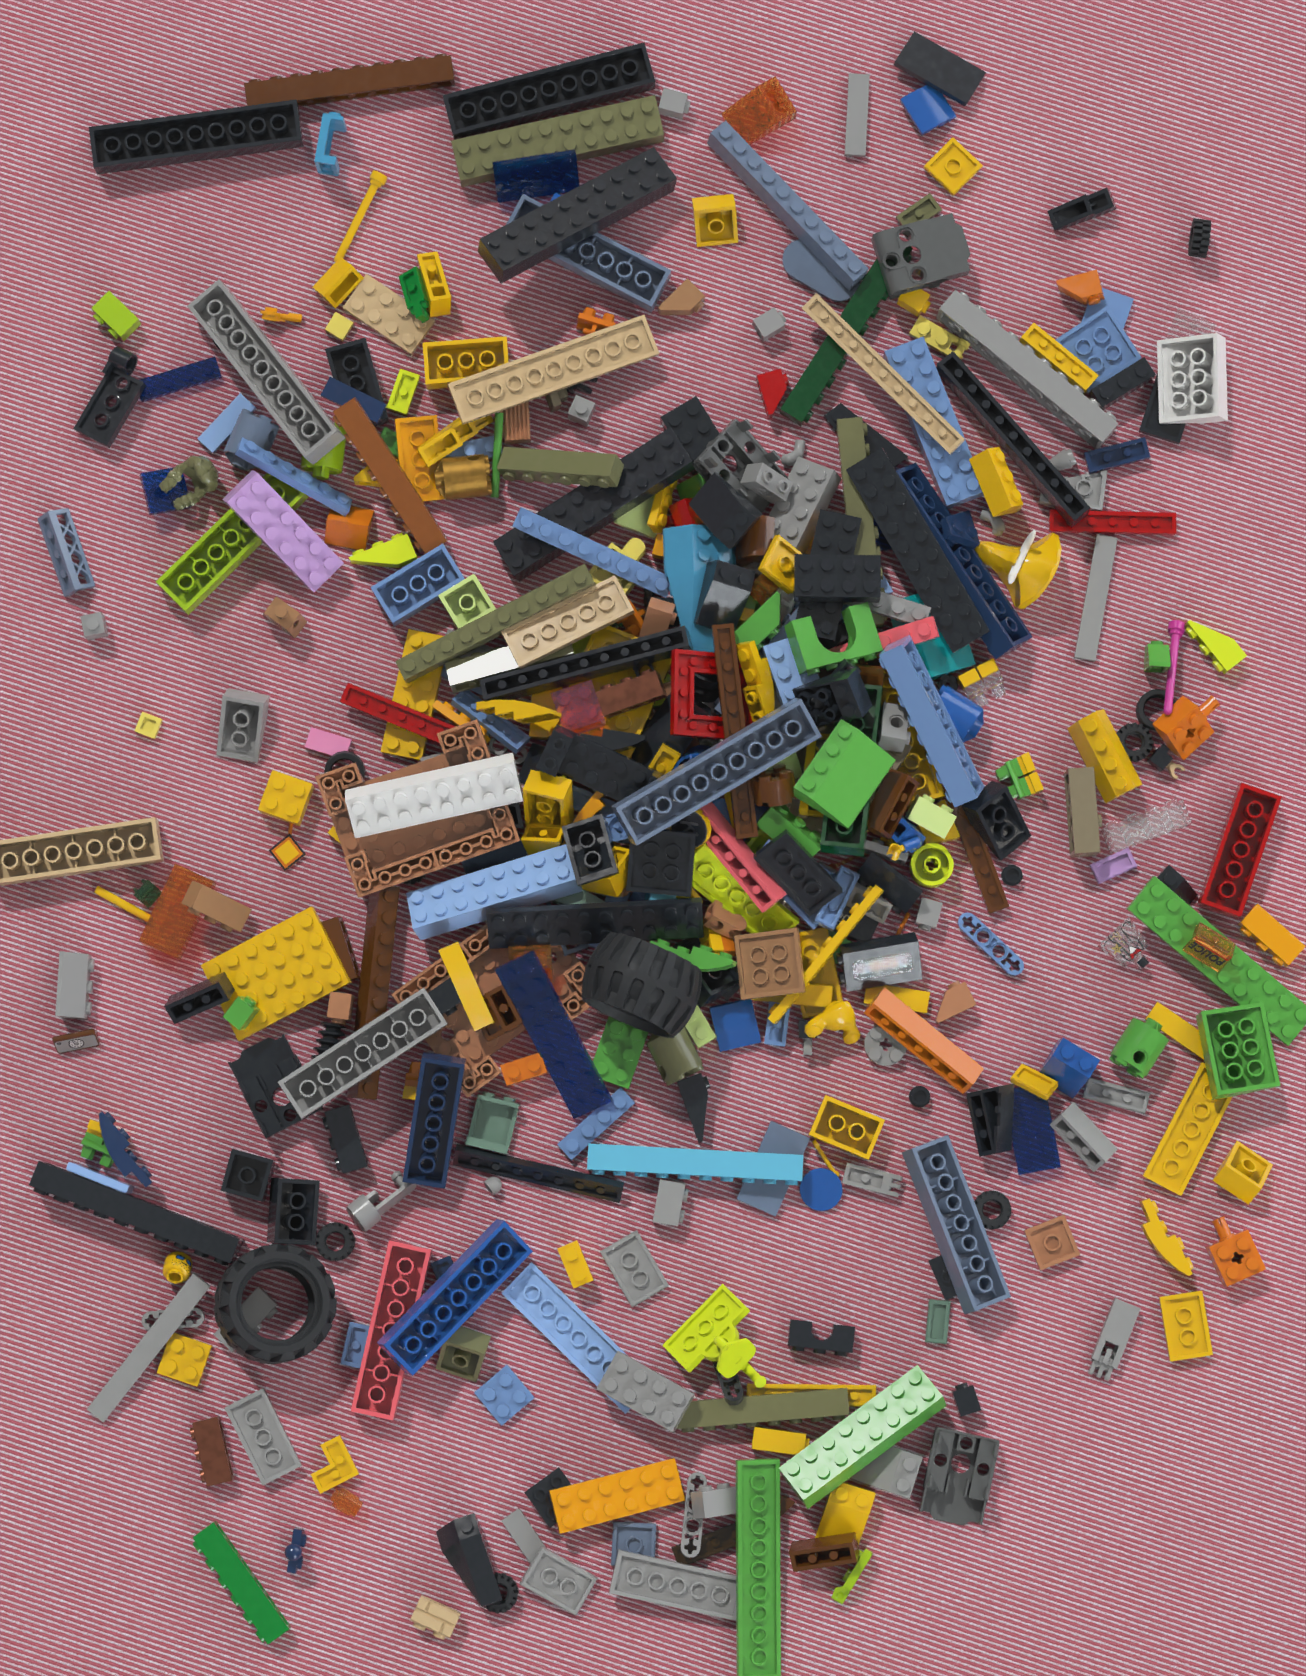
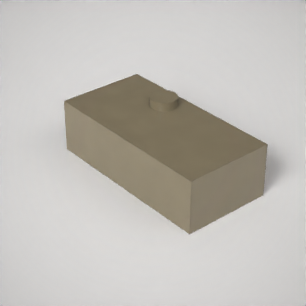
M1094 767L1068 768L1064 773L1070 858L1096 856L1101 852L1099 827H1102L1101 814L1098 815Z

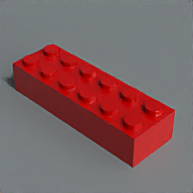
M1242 782L1237 786L1197 905L1236 919L1242 916L1282 796Z

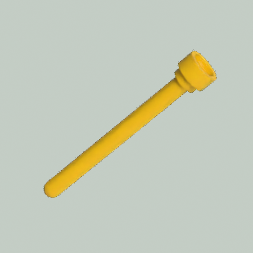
M375 170L372 171L369 177L370 186L334 257V262L340 257L344 258L377 189L384 186L388 179L384 174Z

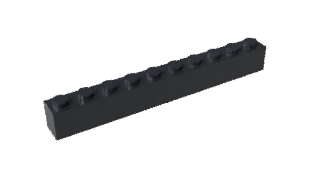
M954 351L938 362L936 368L940 378L1071 528L1086 517L1090 511V506Z
M684 625L481 679L480 685L484 701L514 700L669 659L673 649L693 650L690 634Z

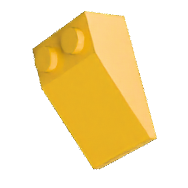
M846 1482L842 1483L827 1496L815 1538L855 1532L859 1545L876 1493Z

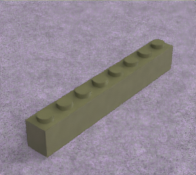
M847 1388L744 1396L743 1401L738 1405H729L724 1398L692 1400L677 1429H681L682 1433L694 1432L695 1427H703V1431L716 1430V1426L724 1425L725 1429L738 1428L737 1424L746 1423V1427H757L759 1422H768V1425H780V1420H789V1424L802 1423L804 1418H811V1422L824 1421V1417L832 1416L833 1420L845 1419V1415H850Z

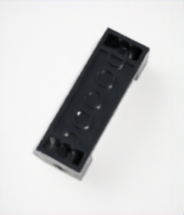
M558 724L553 729L536 766L537 769L556 777L557 773L617 801H621L665 775Z

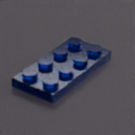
M575 149L492 162L498 203L520 200L522 194L534 198L555 193H566L580 186Z
M1021 1087L1014 1088L1012 1147L1018 1175L1060 1168L1061 1164L1054 1129L1050 1126L1052 1118L1048 1100L1046 1101Z

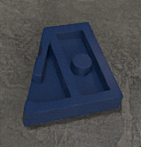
M969 510L947 516L940 521L945 539L971 548H976L980 545L978 532Z

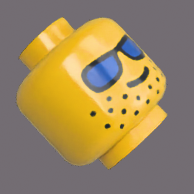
M179 1251L168 1254L163 1265L164 1277L174 1284L185 1282L189 1278L192 1269L191 1257Z

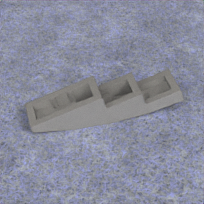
M819 862V864H821V865H823V866H825V867H827V868H829V869L835 871V873L837 874V872H838L837 870L833 869L832 867H830V866H828V865H826V864H824V863H822V862ZM857 882L846 905L852 908L856 903L860 904L865 898L862 895L868 888ZM879 897L865 915L884 924L893 905Z

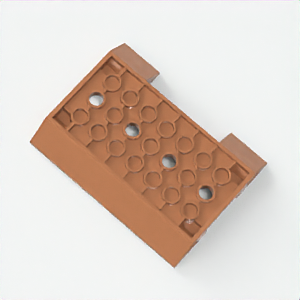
M477 719L437 733L444 754L365 782L356 762L315 776L328 815L332 819L343 849L344 859L358 898L520 841L509 805L355 838L352 831V824L345 802V790L491 758Z
M487 924L459 944L482 996L496 987L505 984L524 1021L516 1029L487 1042L481 1029L474 1031L461 1003L456 1006L458 1010L448 1017L446 1014L443 1015L447 1025L425 1039L436 1054L466 1058L461 1090L467 1098L502 1073L491 1058V1055L546 1014L560 1006L572 1021L591 1007L582 1000V981L586 968L574 953L564 956L561 945L489 949ZM548 952H553L557 955L555 963L548 964L545 962L544 958ZM442 958L391 994L398 1004L422 988H425L428 993L450 978ZM515 977L520 978L523 982L522 987L517 990L510 986L511 980ZM450 1028L453 1030L454 1036L451 1040H444L442 1038V1031L444 1029Z

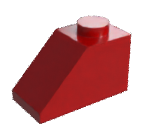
M781 368L756 376V382L768 419H772L786 394V386H789L787 374H782Z

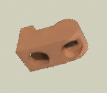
M715 900L705 909L703 926L734 939V936L739 935L746 928V920L739 914H733L722 908L723 903Z

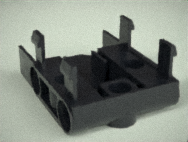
M284 1034L276 1040L267 1038L243 1050L238 1060L228 1062L238 1081L239 1088L266 1139L324 1109L321 1106L301 1119L290 1102L285 1106H278L274 1103L273 1093L277 1088H280L278 1081L302 1067L301 1062ZM261 1100L267 1103V1109L264 1112H258L256 1108L257 1103ZM290 1109L296 1112V1118L293 1121H287L285 1118V1113Z

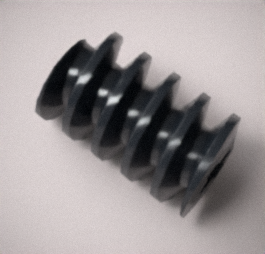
M321 1022L320 1025L325 1030H319L318 1034L323 1038L316 1039L320 1047L313 1048L318 1055H311V1059L339 1043L341 1040L338 1037L346 1035L341 1031V1028L347 1027L330 1022Z

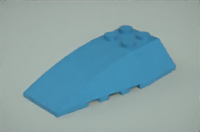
M696 524L663 529L665 576L668 577L670 595L673 596L676 606L674 608L675 613H677L680 625H685L689 631L693 651L714 652L712 630L694 624L707 562L720 560L736 565V546L729 549L713 535L706 525Z

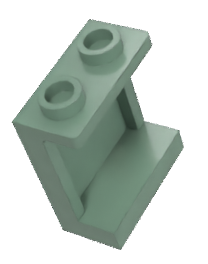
M483 1091L482 1095L477 1094V1101L465 1144L508 1155L520 1104H517L514 1098L504 1096L503 1100L495 1098L496 1094Z

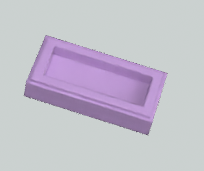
M1129 848L1089 865L1098 884L1137 868Z

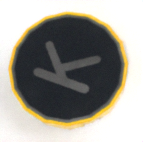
M700 809L670 826L671 830L696 832L695 849L704 845L711 836L710 820L707 816H704L703 811Z

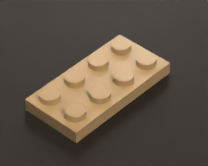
M368 274L364 276V279L343 306V310L411 356L436 322L430 316L429 320L424 323L416 319L415 315L413 316L411 311L407 309L404 298Z

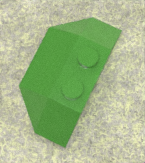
M778 591L735 631L736 644L755 640L759 652L764 646L762 643L768 637L771 640L780 632L778 628L781 626V594Z

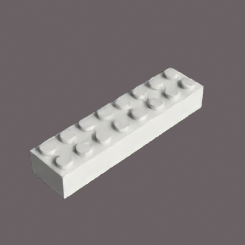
M513 753L345 790V802L355 838L523 801L522 788Z

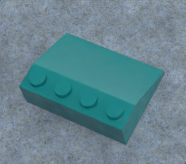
M919 594L903 598L924 605ZM891 619L893 628L907 624ZM938 627L940 637L915 645L932 680L976 665L970 644L953 653Z

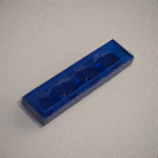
M216 357L140 379V381L146 384L140 396L141 402L222 378Z

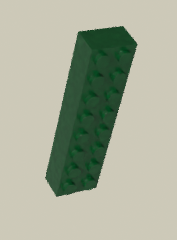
M864 684L873 706L863 717L846 720L845 722L859 729L877 744L883 689L879 685ZM871 797L849 829H846L829 817L823 816L820 841L821 852L864 857Z

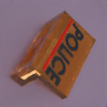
M1199 922L1195 927L1192 939L1183 947L1182 951L1219 972L1233 957L1236 944Z

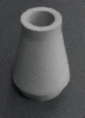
M1063 449L1049 459L1058 471L1073 468V465L1077 464L1071 449Z

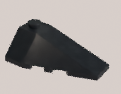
M472 1513L460 1517L436 1531L442 1553L479 1604L485 1607L502 1601L500 1589L476 1515Z

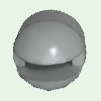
M490 1177L484 1181V1185L494 1196L500 1191L502 1182L497 1177Z

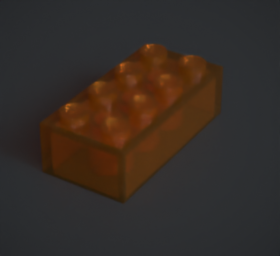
M175 864L139 941L181 960L202 916L201 913L199 916L188 912L189 907L181 904L192 880L213 890L217 883Z

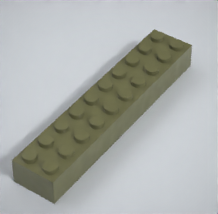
M653 95L452 140L451 143L461 187H466L664 142V131L656 97Z

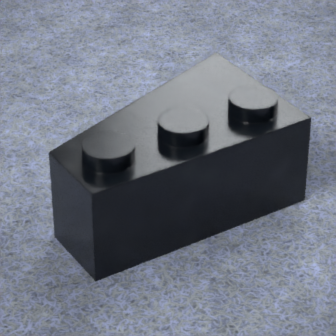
M1015 1083L966 1093L979 1157L1006 1152L1012 1149Z

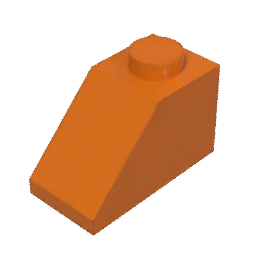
M1097 269L1056 280L1060 292L1084 305H1095L1100 303V300L1105 299Z

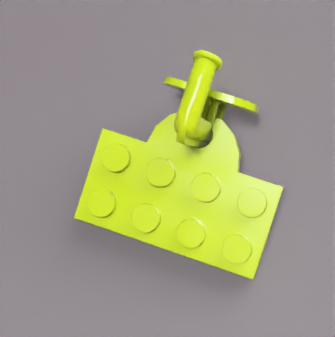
M724 1284L662 1345L689 1373L706 1358L710 1361H717L716 1369L725 1378H731L742 1370L754 1382L757 1388H762L766 1384V1378L761 1376L748 1363L754 1356L756 1347L747 1338L739 1339V1332L735 1327L750 1310Z

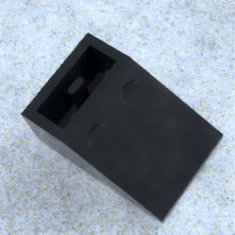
M858 668L838 671L792 690L795 698L802 699L816 726L836 723L841 719L846 721L861 718L873 706Z

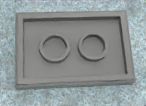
M637 1230L600 1251L631 1307L638 1305L669 1286Z
M541 1545L519 1584L576 1616L598 1577Z

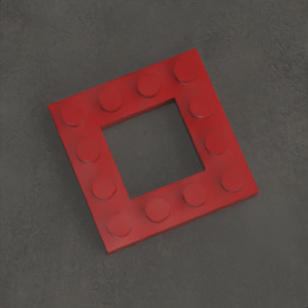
M683 649L671 650L670 735L724 740L722 717L694 715V673L717 675L714 652ZM738 659L745 727L752 724V717L742 688L747 686Z

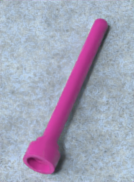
M1172 620L1168 623V633L1171 637V664L1167 672L1163 710L1165 715L1172 713L1179 640L1185 633V623L1179 620Z

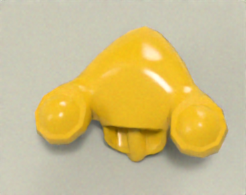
M833 1001L821 1014L811 1019L804 1029L807 1036L813 1038L820 1035L824 1028L832 1031L843 1030V1041L849 1045L856 1043L860 1039V1031L856 1026L855 1013L848 1001Z

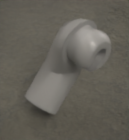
M795 440L794 451L781 457L782 464L791 467L794 466L798 456L803 458L806 441Z
M982 509L979 519L990 522L993 527L992 534L1001 536L1003 531H1005V524L1001 516L993 517L990 511Z

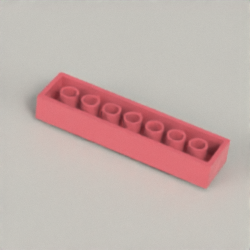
M391 1240L388 1242L352 1402V1412L388 1420L395 1419L405 1372L377 1342L423 1295L432 1249Z

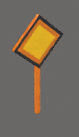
M289 823L288 835L269 850L284 871L288 870L306 855L292 837V823Z

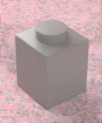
M663 88L658 108L659 114L683 120L684 113L688 114L691 104L688 101V94Z
M774 307L755 318L752 325L761 340L765 342L785 330L786 319L781 311L777 312Z
M576 395L567 413L568 419L587 427L596 409L595 403Z
M102 612L80 616L84 637L87 640L109 636L105 616Z
M922 897L914 924L919 925L918 928L925 931H931V928L936 929L943 903Z

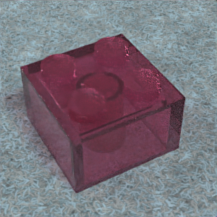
M591 680L551 693L556 711L561 713L559 720L562 727L581 734L606 725Z

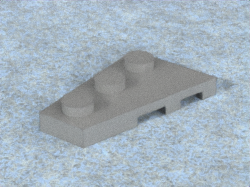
M1107 470L1069 478L1064 477L1090 506V511H1102ZM1040 492L1039 503L1051 505Z

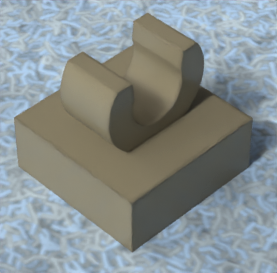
M566 389L545 395L551 413L558 411L562 405L561 402L566 401L569 397Z

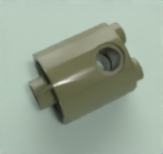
M686 1027L674 1038H665L652 1034L646 1044L667 1086L704 1069Z

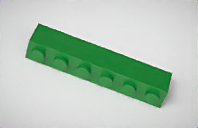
M214 1521L192 1537L195 1541L193 1546L199 1553H204L207 1558L205 1560L207 1566L211 1571L216 1570L220 1576L218 1578L219 1583L224 1589L228 1588L232 1593L230 1598L237 1607H242L245 1612L243 1614L245 1620L250 1625L254 1624L258 1630L255 1633L262 1643L266 1641L269 1645L291 1628L217 1521Z

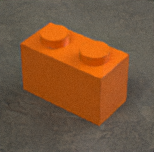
M541 1052L500 1065L507 1087L548 1074Z

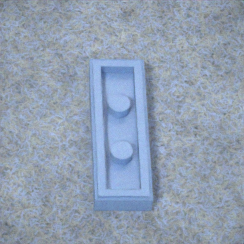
M240 393L197 438L198 441L214 454L230 437L242 409L254 412L256 407Z

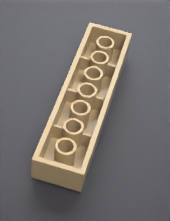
M152 817L0 840V886L164 862L159 821L157 818Z

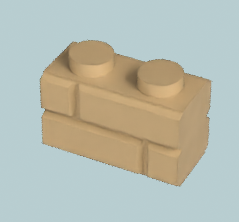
M421 1595L410 1621L414 1622V1627L422 1631L428 1628L434 1631L432 1635L444 1640L445 1637H451L461 1612Z

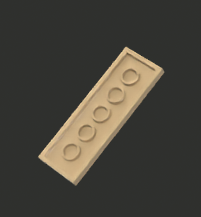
M616 575L501 631L519 668L522 669L635 612Z

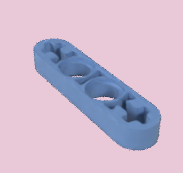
M967 912L958 918L957 924L959 929L1007 974L1017 976L1022 973L1024 969L1022 959L974 914ZM970 917L972 919L971 924L974 927L977 924L981 927L971 935L969 932L973 929L970 926L963 927L964 921L962 918L968 919ZM978 932H987L989 940L986 943L979 942L977 940ZM995 946L1003 947L1005 952L1002 957L998 958L993 955L992 951ZM1008 953L1012 955L1009 958L1011 962L1017 961L1019 963L1017 966L1019 971H1010L1011 965L1007 961L1004 965L1001 963Z

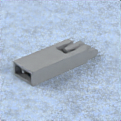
M1117 1298L1113 1299L1091 1355L1093 1360L1088 1374L1092 1375L1095 1367L1099 1369L1096 1377L1101 1378L1103 1371H1106L1104 1380L1109 1381L1113 1369L1118 1368L1141 1308ZM1106 1341L1115 1344L1114 1350L1107 1348L1105 1356L1101 1355Z

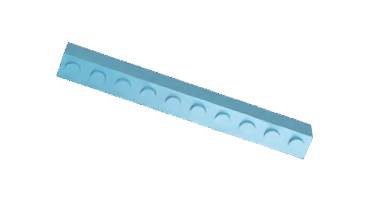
M588 1143L587 1170H592V1174L605 1175V1171H613L614 1176H626V1172H634L635 1177H647L648 1173L656 1174V1178H669V1174L678 1175L677 1179L690 1180V1176H699V1180L712 1181V1177H720V1181L733 1182V1178H742L743 1183H755V1179H763V1184H776V1180L785 1181V1185H798V1181L802 1182L804 1155Z

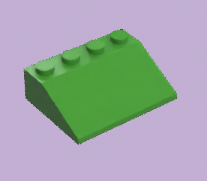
M841 719L793 787L794 796L846 829H849L896 759L859 729Z
M1264 1002L1206 1010L1196 1015L1212 1100L1280 1086Z

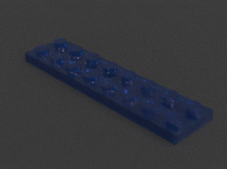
M534 950L496 967V974L522 1017L529 1036L538 1053L543 1058L545 1066L573 1118H578L612 1102L613 1099Z

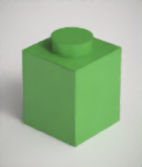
M238 996L223 1015V1018L238 1030H245L260 1009L255 1006L257 1003L251 997Z

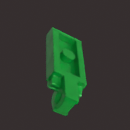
M415 266L401 274L399 280L407 309L411 311L413 316L415 315L416 319L424 323L429 320V314L426 309L429 307V301L420 269Z

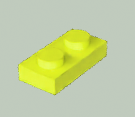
M403 369L399 370L387 410L407 416L420 380V375Z

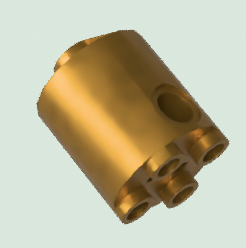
M479 454L442 458L434 471L436 489L446 500L484 497L492 494L488 455Z

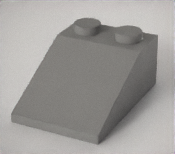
M231 688L227 689L222 696L217 756L258 763L268 716L270 695Z
M892 1446L850 1478L910 1499L923 1457Z

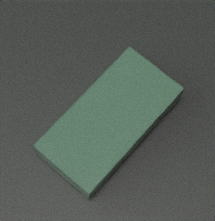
M929 1299L925 1342L947 1344L951 1301Z

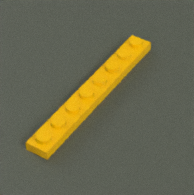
M879 886L868 887L862 895L865 897L860 904L856 903L849 911L851 916L847 921L843 919L836 927L838 932L833 938L829 936L822 945L824 947L820 954L815 953L808 963L811 965L806 971L803 970L805 988L884 892ZM801 993L782 995L784 999L780 1004L775 1003L768 1011L770 1014L768 1019L772 1023L777 1024Z

